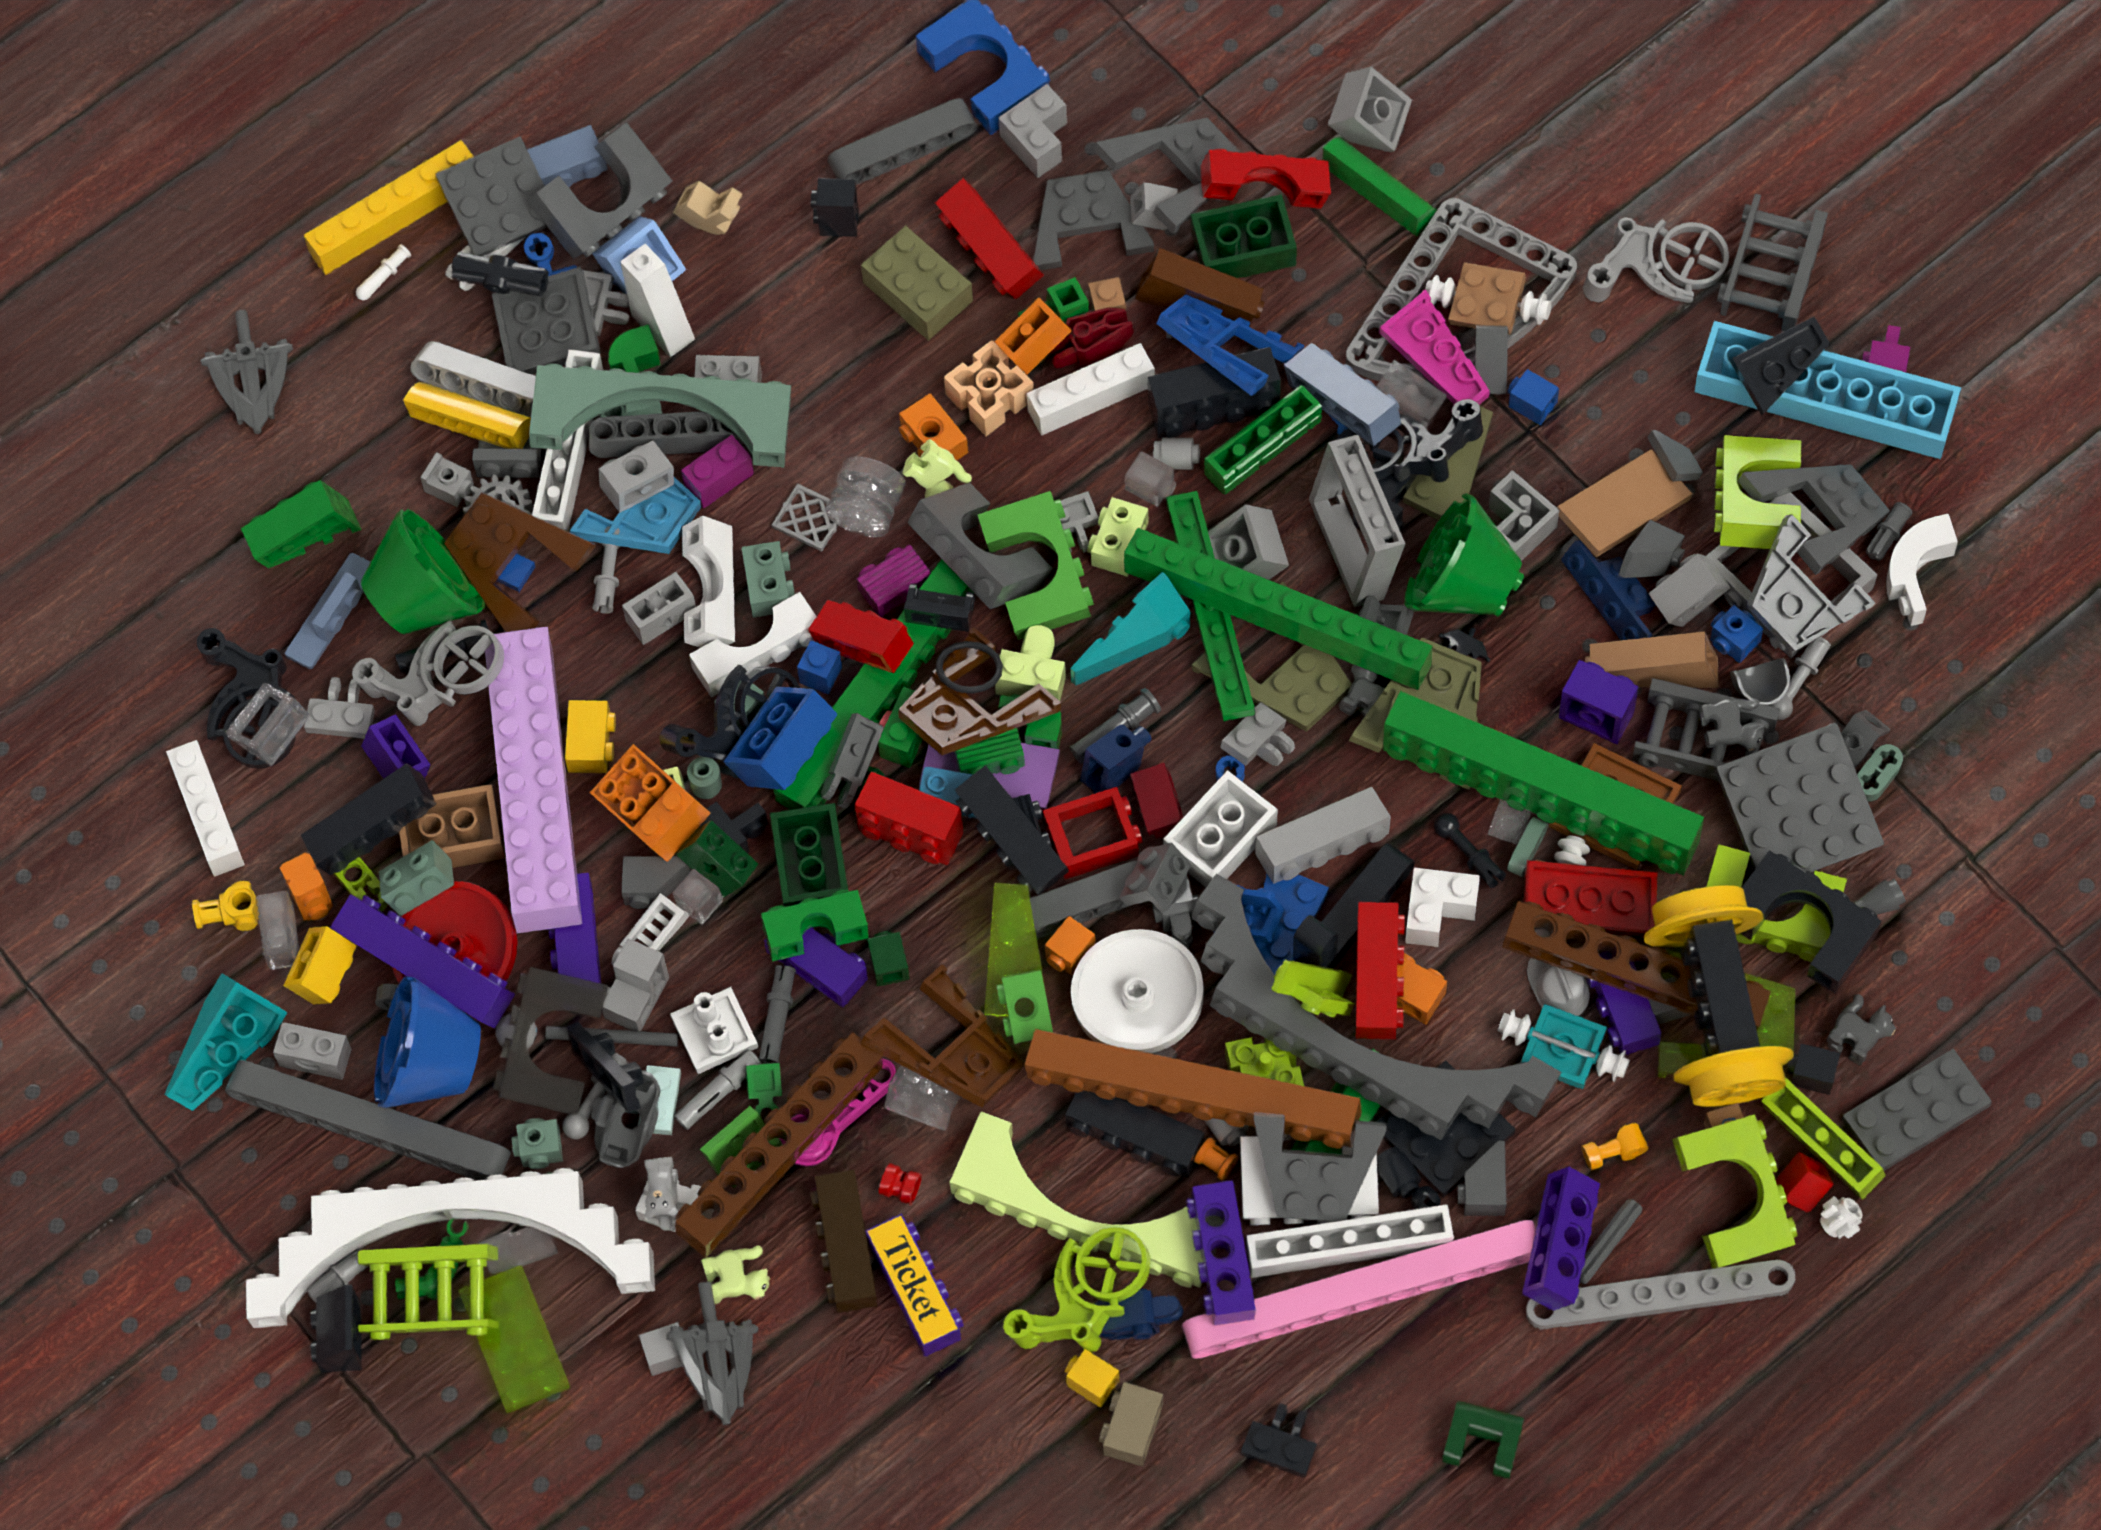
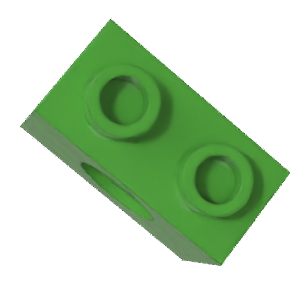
M1041 969L1002 976L1003 984L997 985L1000 1004L1007 1003L1009 1013L1008 1017H1003L1006 1037L1013 1036L1015 1044L1031 1041L1035 1029L1053 1033ZM1029 998L1034 1003L1033 1012L1026 1016L1018 1014L1015 1010L1017 1000Z

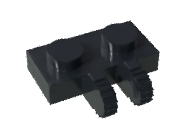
M1280 1403L1271 1427L1252 1421L1241 1450V1456L1306 1478L1317 1448V1443L1300 1438L1308 1413L1300 1410L1296 1415L1292 1433L1283 1432L1280 1428L1286 1418L1288 1406Z

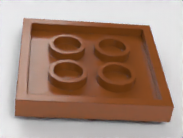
M1595 743L1581 765L1672 804L1676 801L1682 785ZM1549 823L1550 828L1566 836L1580 837L1590 848L1635 870L1638 869L1642 862L1633 859L1626 851L1616 847L1614 849L1604 847L1597 839L1587 835H1576L1570 832L1566 826L1559 823Z

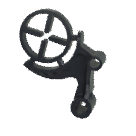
M1469 399L1457 402L1452 408L1453 418L1439 435L1430 434L1418 421L1399 413L1402 424L1397 429L1406 436L1401 437L1396 429L1387 435L1398 445L1396 454L1379 449L1378 446L1382 440L1375 446L1369 443L1374 459L1387 463L1373 470L1378 480L1395 472V478L1399 481H1404L1410 474L1430 476L1434 482L1446 481L1450 475L1448 467L1450 457L1462 449L1468 442L1475 441L1482 436L1483 425L1480 405L1476 401ZM1347 428L1338 436L1336 440L1355 436L1357 434L1353 432L1351 429ZM1411 443L1410 452L1403 461L1405 454L1404 444Z
M216 628L205 629L197 638V647L206 662L215 666L223 664L237 669L236 677L219 692L211 706L207 721L208 740L215 741L217 737H224L225 745L230 754L244 766L261 769L278 764L290 753L296 738L295 723L288 710L283 706L286 700L293 702L295 699L291 693L282 688V675L287 670L285 661L276 649H268L262 656L255 655L242 649L236 643L227 641L220 630ZM256 694L279 696L277 701L262 697L246 700L245 697ZM236 702H239V705L228 715L224 729H218L220 721L227 710ZM257 706H264L258 723L261 730L266 729L273 708L283 713L289 724L288 736L268 730L263 732L267 740L285 744L274 756L263 760H255L261 740L258 736H254L256 734L254 727L235 722L244 711ZM231 730L254 736L246 758L239 755L233 749L230 739Z
M738 664L727 676L718 693L714 708L715 728L713 734L710 737H705L694 729L677 724H668L660 733V745L665 751L683 757L698 755L714 758L721 774L739 778L724 763V760L743 735L736 721L738 720L744 730L750 725L745 713L746 695L758 702L765 703L767 697L769 698L776 686L782 687L784 680L787 681L791 688H800L796 679L783 669L765 666L757 668L746 675L747 670ZM768 673H776L767 691V697L750 689L751 685L759 677Z

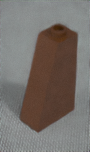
M1161 248L1157 250L1144 270L1134 298L1141 302L1168 308L1187 294L1222 309L1221 315L1233 321L1240 317L1249 322L1253 318L1259 319L1265 304L1264 301H1261L1263 288Z

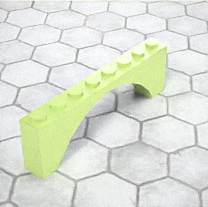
M980 1112L950 1180L951 1193L955 1194L954 1197L966 1204L976 1202L984 1205L987 1211L998 1216H1004V1213L1017 1218V1222L1026 1227H1042L1047 1229V1232L1055 1238L1065 1240L1067 1237L1078 1241L1080 1246L1091 1235L1102 1229L1110 1227L1128 1229L1143 1241L1149 1251L1151 1261L1150 1274L1158 1276L1162 1273L1173 1277V1281L1181 1286L1191 1287L1194 1285L1201 1288L1202 1283L1199 1279L1198 1263L1203 1262L1201 1250L1195 1251L1192 1231L1197 1230L1195 1218L1189 1219L1187 1206L1163 1218L1130 1225H1111L1079 1218L1051 1202L1028 1178L1019 1163L1012 1145V1123ZM1210 1216L1205 1220L1212 1227H1218L1223 1224L1222 1219L1217 1216ZM1114 1237L1102 1240L1091 1251L1096 1252L1099 1249L1111 1253ZM1127 1237L1124 1238L1119 1261L1142 1263L1141 1250L1134 1240ZM1216 1249L1211 1251V1254L1213 1256L1216 1252Z

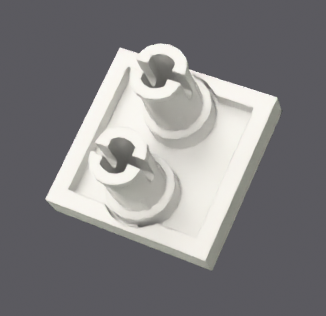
M731 987L712 996L706 992L700 993L695 997L693 1004L670 1014L697 1074L741 1056L747 1049L752 1051L758 1048L757 1041Z

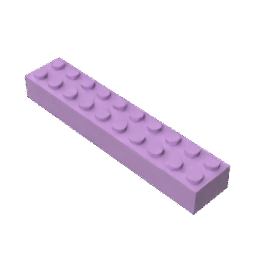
M548 627L494 634L502 644L504 662L500 673L489 685L511 911L516 932L524 933L582 924L553 650ZM493 642L485 650L487 670L490 668L495 655Z

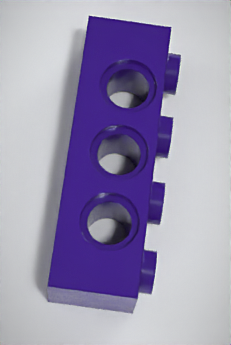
M1569 1166L1548 1174L1522 1293L1553 1311L1574 1304L1578 1297V1286L1581 1271L1585 1265V1252L1588 1239L1592 1233L1591 1224L1594 1210L1598 1204L1597 1195L1600 1183Z
M1233 1181L1193 1186L1192 1196L1186 1199L1189 1219L1195 1218L1197 1230L1192 1231L1194 1249L1195 1251L1201 1250L1203 1262L1198 1263L1200 1282L1207 1283L1209 1295H1203L1206 1315H1212L1214 1326L1254 1320L1256 1307ZM1210 1216H1217L1222 1219L1223 1224L1218 1227H1212L1205 1220ZM1216 1248H1223L1229 1253V1256L1224 1259H1217L1211 1254V1251ZM1222 1280H1228L1234 1284L1235 1288L1227 1292L1222 1291L1218 1288L1217 1283Z

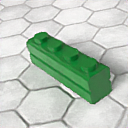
M1300 385L1204 458V474L1222 494L1226 495L1259 470V466H1264L1306 434L1308 429H1312L1319 424L1322 419L1321 404L1304 386Z

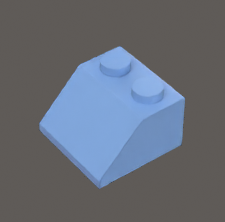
M641 216L637 217L592 253L605 274H612L613 283L624 294H627L620 261L645 243L665 264L672 281L686 271L685 266L656 222L652 219Z

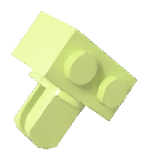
M1042 625L1028 628L1020 653L1002 649L1000 659L1003 669L1002 676L995 685L996 694L1004 696L1022 695L1040 684L1059 701L1061 700L1066 680L1065 662L1051 659L1055 642L1053 633L1049 628Z

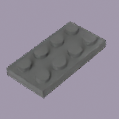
M1952 1049L1843 1115L1842 1121L1862 1149L1885 1171L1991 1106L1992 1101L1956 1051Z

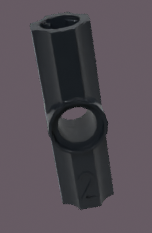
M458 252L451 266V277L454 280L482 285L485 289L499 294H509L510 291L542 297L547 291L549 283V272L547 269L519 264L515 260L501 255H491L490 258Z

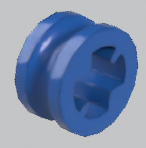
M1233 756L1222 757L1217 762V781L1224 775V768L1230 767V770L1235 767L1236 777L1243 782L1245 777L1244 764Z

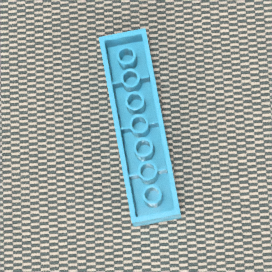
M1714 321L1697 374L1694 392L1757 409L1730 361L1733 357L1773 338V336ZM1823 351L1766 412L1941 459L1961 387Z

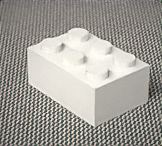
M1227 770L1163 839L1164 844L1173 843L1191 864L1187 873L1204 887H1207L1215 874L1228 879L1255 849L1256 836L1273 830L1277 826L1278 809Z

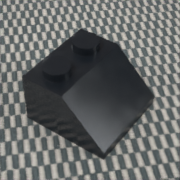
M344 1285L317 1297L316 1309H311L312 1330L316 1329V1341L311 1342L312 1362L317 1363L321 1373L362 1370V1332H358V1325H362V1306L352 1285Z

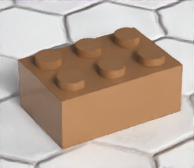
M492 784L433 794L437 804L430 808L423 817L414 819L402 827L399 832L403 857L433 840L452 859V868L506 859L497 800Z

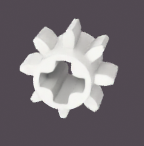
M1834 1196L1822 1205L1825 1210L1821 1212L1820 1222L1823 1229L1830 1236L1841 1238L1845 1235L1849 1239L1860 1231L1858 1225L1862 1222V1211L1854 1200L1844 1197L1838 1200Z

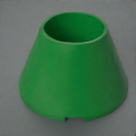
M401 509L396 513L361 578L363 591L373 607L391 627L402 634H408L481 612L485 607V602L464 571L451 556V552L444 544L446 540L426 520L409 509L405 511Z

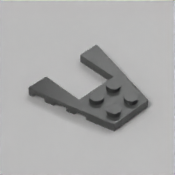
M1208 118L1097 142L1094 152L1112 171L1160 149L1195 185L1159 203L1155 207L1153 214L1173 234L1179 230V227L1185 221L1191 219L1192 213H1196L1197 209L1204 202L1207 203L1211 199L1203 198L1200 168L1209 149H1226L1231 152H1240Z
M1851 464L1744 472L1738 480L1749 496L1759 502H1766L1803 489L1833 525L1836 531L1806 541L1797 551L1798 555L1815 575L1819 574L1827 564H1831L1846 548L1849 549L1854 545L1856 540L1862 535H1866L1884 520L1890 511Z

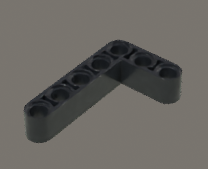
M1389 842L1386 843L1322 922L1309 915L1300 924L1293 938V961L1334 969L1357 940L1358 902L1387 903L1411 873L1415 860Z

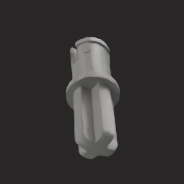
M359 1248L354 1250L336 1266L331 1265L329 1267L330 1271L308 1288V1294L315 1303L317 1297L341 1286L348 1285L350 1280L368 1267L358 1264Z

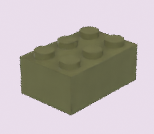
M907 226L902 228L861 264L863 283L928 341L973 302L972 283Z

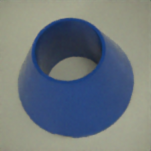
M404 977L392 998L386 1016L391 1018L386 1036L381 1035L374 1077L375 1102H379L378 1107L390 1108L465 1093L473 1077L481 1038L479 1022L416 978Z

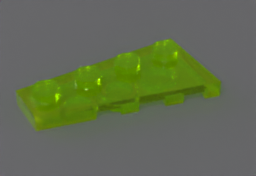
M995 882L984 1015L1008 1017L1007 1003L1000 1004L997 985L1003 984L1002 976L1041 969L1042 972L1028 885ZM1020 998L1015 1003V1010L1022 1016L1029 1015L1034 1010V1003L1029 998Z

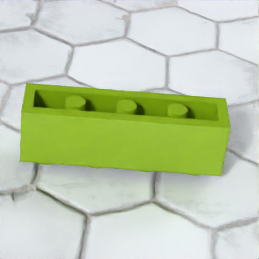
M1785 1077L1786 1086L1762 1100L1764 1108L1863 1200L1886 1176L1883 1168Z

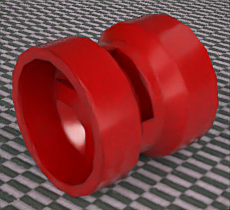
M889 1163L880 1182L879 1194L885 1197L895 1196L900 1199V1202L912 1205L920 1188L922 1174L915 1171L905 1172L902 1171L900 1166Z

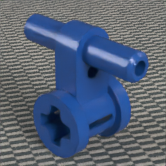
M534 233L526 239L524 250L528 260L538 267L547 269L549 272L548 276L577 268L576 265L552 271L550 262L554 257V248L549 237L542 233ZM541 243L542 247H547L543 249V255L538 256L536 252H532L535 250V244Z

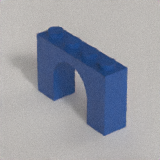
M968 0L916 35L917 52L935 72L960 55L974 50L991 52L1004 61L1007 68L1002 77L971 98L972 115L990 135L999 130L998 118L1046 84L1049 85L1050 78L1045 69L1041 66L1037 67L1031 61L1028 50L1023 45L1018 46L1013 40L1010 30L1004 24L1000 26L995 20L990 7L987 4L982 5L978 0Z

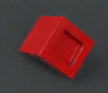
M1798 1152L1776 1178L1777 1186L1782 1185L1785 1191L1787 1202L1807 1213L1811 1212L1834 1185L1825 1165L1801 1152Z

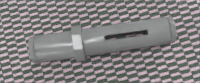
M747 1049L727 1068L723 1066L719 1070L720 1074L673 1116L683 1128L688 1130L733 1089L737 1091L741 1087L740 1083L746 1078L745 1066L762 1063L751 1050Z

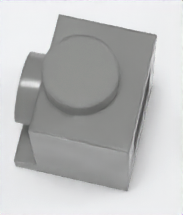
M437 452L420 477L424 492L455 507H458L465 496L470 495V488L474 485L469 470L444 459Z

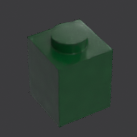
M883 931L875 934L873 938L867 939L878 987L910 980L900 932Z

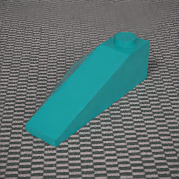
M1163 572L1132 600L1136 605L1126 617L1118 615L1112 622L1113 626L1108 632V637L1105 640L1103 638L1097 639L1070 668L1071 682L1075 686L1164 647L1174 638L1180 639L1187 633L1190 628V610Z
M221 973L204 1001L164 1095L192 1111L195 1110L222 1085V1080L234 1071L239 1060L246 1061L259 1047L263 1048L271 1041L288 1012Z

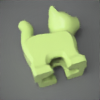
M928 439L920 447L924 451L921 457L913 453L906 459L903 468V475L913 477L920 486L925 488V498L952 489L953 486L945 481L952 473L960 482L969 483L972 480V476L964 471L960 463L955 460L953 454L939 447L931 439Z
M756 1245L750 1249L727 1250L716 1257L701 1260L708 1282L714 1281L717 1276L720 1277L719 1282L712 1284L715 1304L720 1303L724 1298L738 1297L743 1294L749 1295L755 1300L764 1297L769 1287L770 1277L767 1276L768 1270H756L745 1275L743 1266L744 1260H754L763 1253L761 1246Z

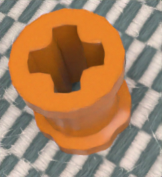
M1209 1138L1197 1152L1194 1162L1199 1165L1204 1164L1217 1173V1178L1223 1181L1235 1167L1239 1156L1235 1153L1230 1155L1217 1146L1214 1139Z

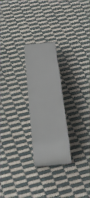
M434 341L426 343L411 363V372L422 382L531 417L536 376Z

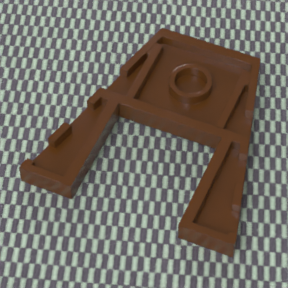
M481 493L444 544L505 632L534 629L540 621L497 586L495 581L530 534L570 568L577 571L596 547V544L488 494Z
M972 628L969 631L965 641L979 642L991 647L995 651V645L978 630ZM975 648L957 649L951 652L942 669L945 676L954 682L991 656ZM935 669L925 685L922 683L899 708L898 718L943 756L1058 713L1061 710V702L1042 685L1038 684L990 715L966 693L948 688L939 679Z
M942 964L922 982L920 990L967 1028L936 1058H933L886 1018H882L864 1035L861 1044L983 1108L1021 1071L1024 1063L1000 1033L995 1035L986 1023L987 1017L980 1009L977 1011L966 999L967 993L959 983L955 985L946 974L948 969Z

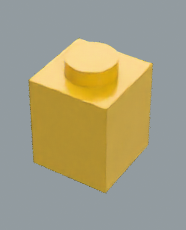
M1086 1349L1080 1357L1075 1355L1065 1369V1373H1067V1386L1100 1408L1120 1381L1119 1370Z

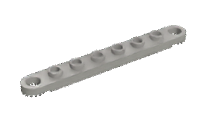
M1772 1260L1579 1288V1294L1574 1304L1553 1311V1315L1548 1319H1540L1535 1315L1533 1309L1538 1304L1540 1305V1303L1530 1299L1527 1304L1526 1317L1533 1327L1549 1329L1764 1299V1297L1782 1296L1792 1289L1795 1282V1272L1789 1263L1782 1260ZM1781 1270L1787 1276V1282L1781 1286L1774 1285L1769 1281V1273Z

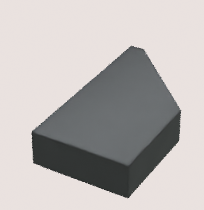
M1657 430L1650 432L1647 438L1673 482L1698 480L1703 471L1689 448Z

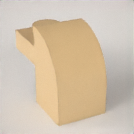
M697 181L685 188L673 213L698 229L712 234H725L740 209V206L737 204L742 193L732 187L718 194L701 181Z

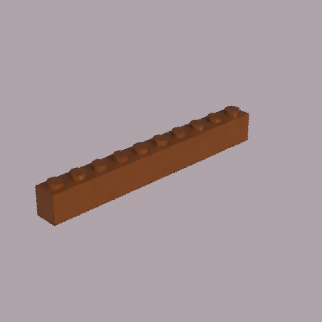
M1037 1029L1034 1031L1025 1061L1028 1079L1039 1085L1048 1086L1052 1083L1061 1085L1072 1092L1079 1093L1082 1090L1094 1092L1097 1096L1104 1099H1114L1115 1097L1126 1099L1136 1106H1146L1149 1104L1159 1106L1162 1110L1169 1113L1187 1112L1201 1120H1211L1212 1118L1224 1120L1227 1124L1234 1127H1244V1125L1255 1127L1254 1112L1281 1114L1285 1116L1284 1134H1289L1292 1138L1299 1141H1309L1310 1139L1321 1141L1332 1148H1342L1343 1146L1352 1148L1355 1121L1360 1120L1362 1113L1360 1098Z

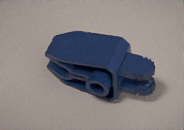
M1141 1288L1133 1296L1118 1301V1305L1124 1307L1125 1314L1119 1317H1109L1099 1337L1108 1340L1128 1338L1136 1340L1149 1339L1160 1333L1159 1325L1179 1321L1182 1315H1184L1183 1307L1176 1296L1168 1295L1165 1297L1164 1295L1154 1297L1150 1290ZM1099 1300L1094 1305L1110 1306V1302Z

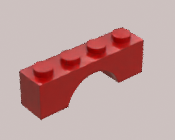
M1209 149L1200 165L1203 198L1233 200L1240 187L1256 181L1274 185L1286 195L1292 206L1322 209L1331 194L1328 161L1317 160L1313 157L1293 158L1283 154L1272 156L1257 154L1252 151L1241 153L1227 151L1226 149Z

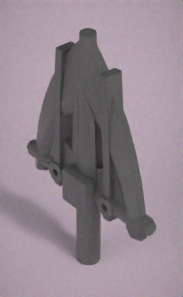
M239 310L235 312L239 344H235L236 352H231L229 349H224L221 355H215L214 352H206L205 357L201 359V365L208 366L220 395L236 414L238 424H243L244 421L254 430V434L262 433L261 428L267 419H275L274 407L284 384L288 353L293 351V345L287 343V339H282L277 342V345L269 346L267 342H264L260 348H256L254 341L251 342L248 313L246 310ZM258 369L266 371V383L261 390ZM239 372L241 374L244 394L235 386L234 376Z
M702 1282L698 1284L704 1323L698 1326H689V1330H683L679 1326H671V1331L666 1334V1338L674 1342L684 1371L702 1399L704 1411L709 1412L712 1410L722 1420V1425H729L735 1410L744 1407L743 1392L751 1367L753 1334L758 1332V1326L752 1324L751 1320L741 1322L739 1326L735 1325L734 1322L725 1324L724 1320L717 1321L712 1283ZM725 1351L729 1352L731 1370L729 1375ZM704 1352L706 1353L709 1375L705 1371L702 1357V1354Z

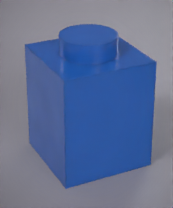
M1527 369L1521 378L1515 377L1508 388L1507 393L1510 394L1509 408L1541 426L1558 402L1559 387Z
M810 640L797 666L800 684L829 695L842 669L840 652Z

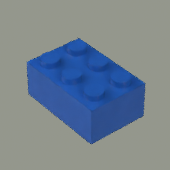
M776 686L728 754L724 763L749 787L785 790L795 781L797 772L804 762L813 755L815 746L829 732L831 723L838 714L814 689Z

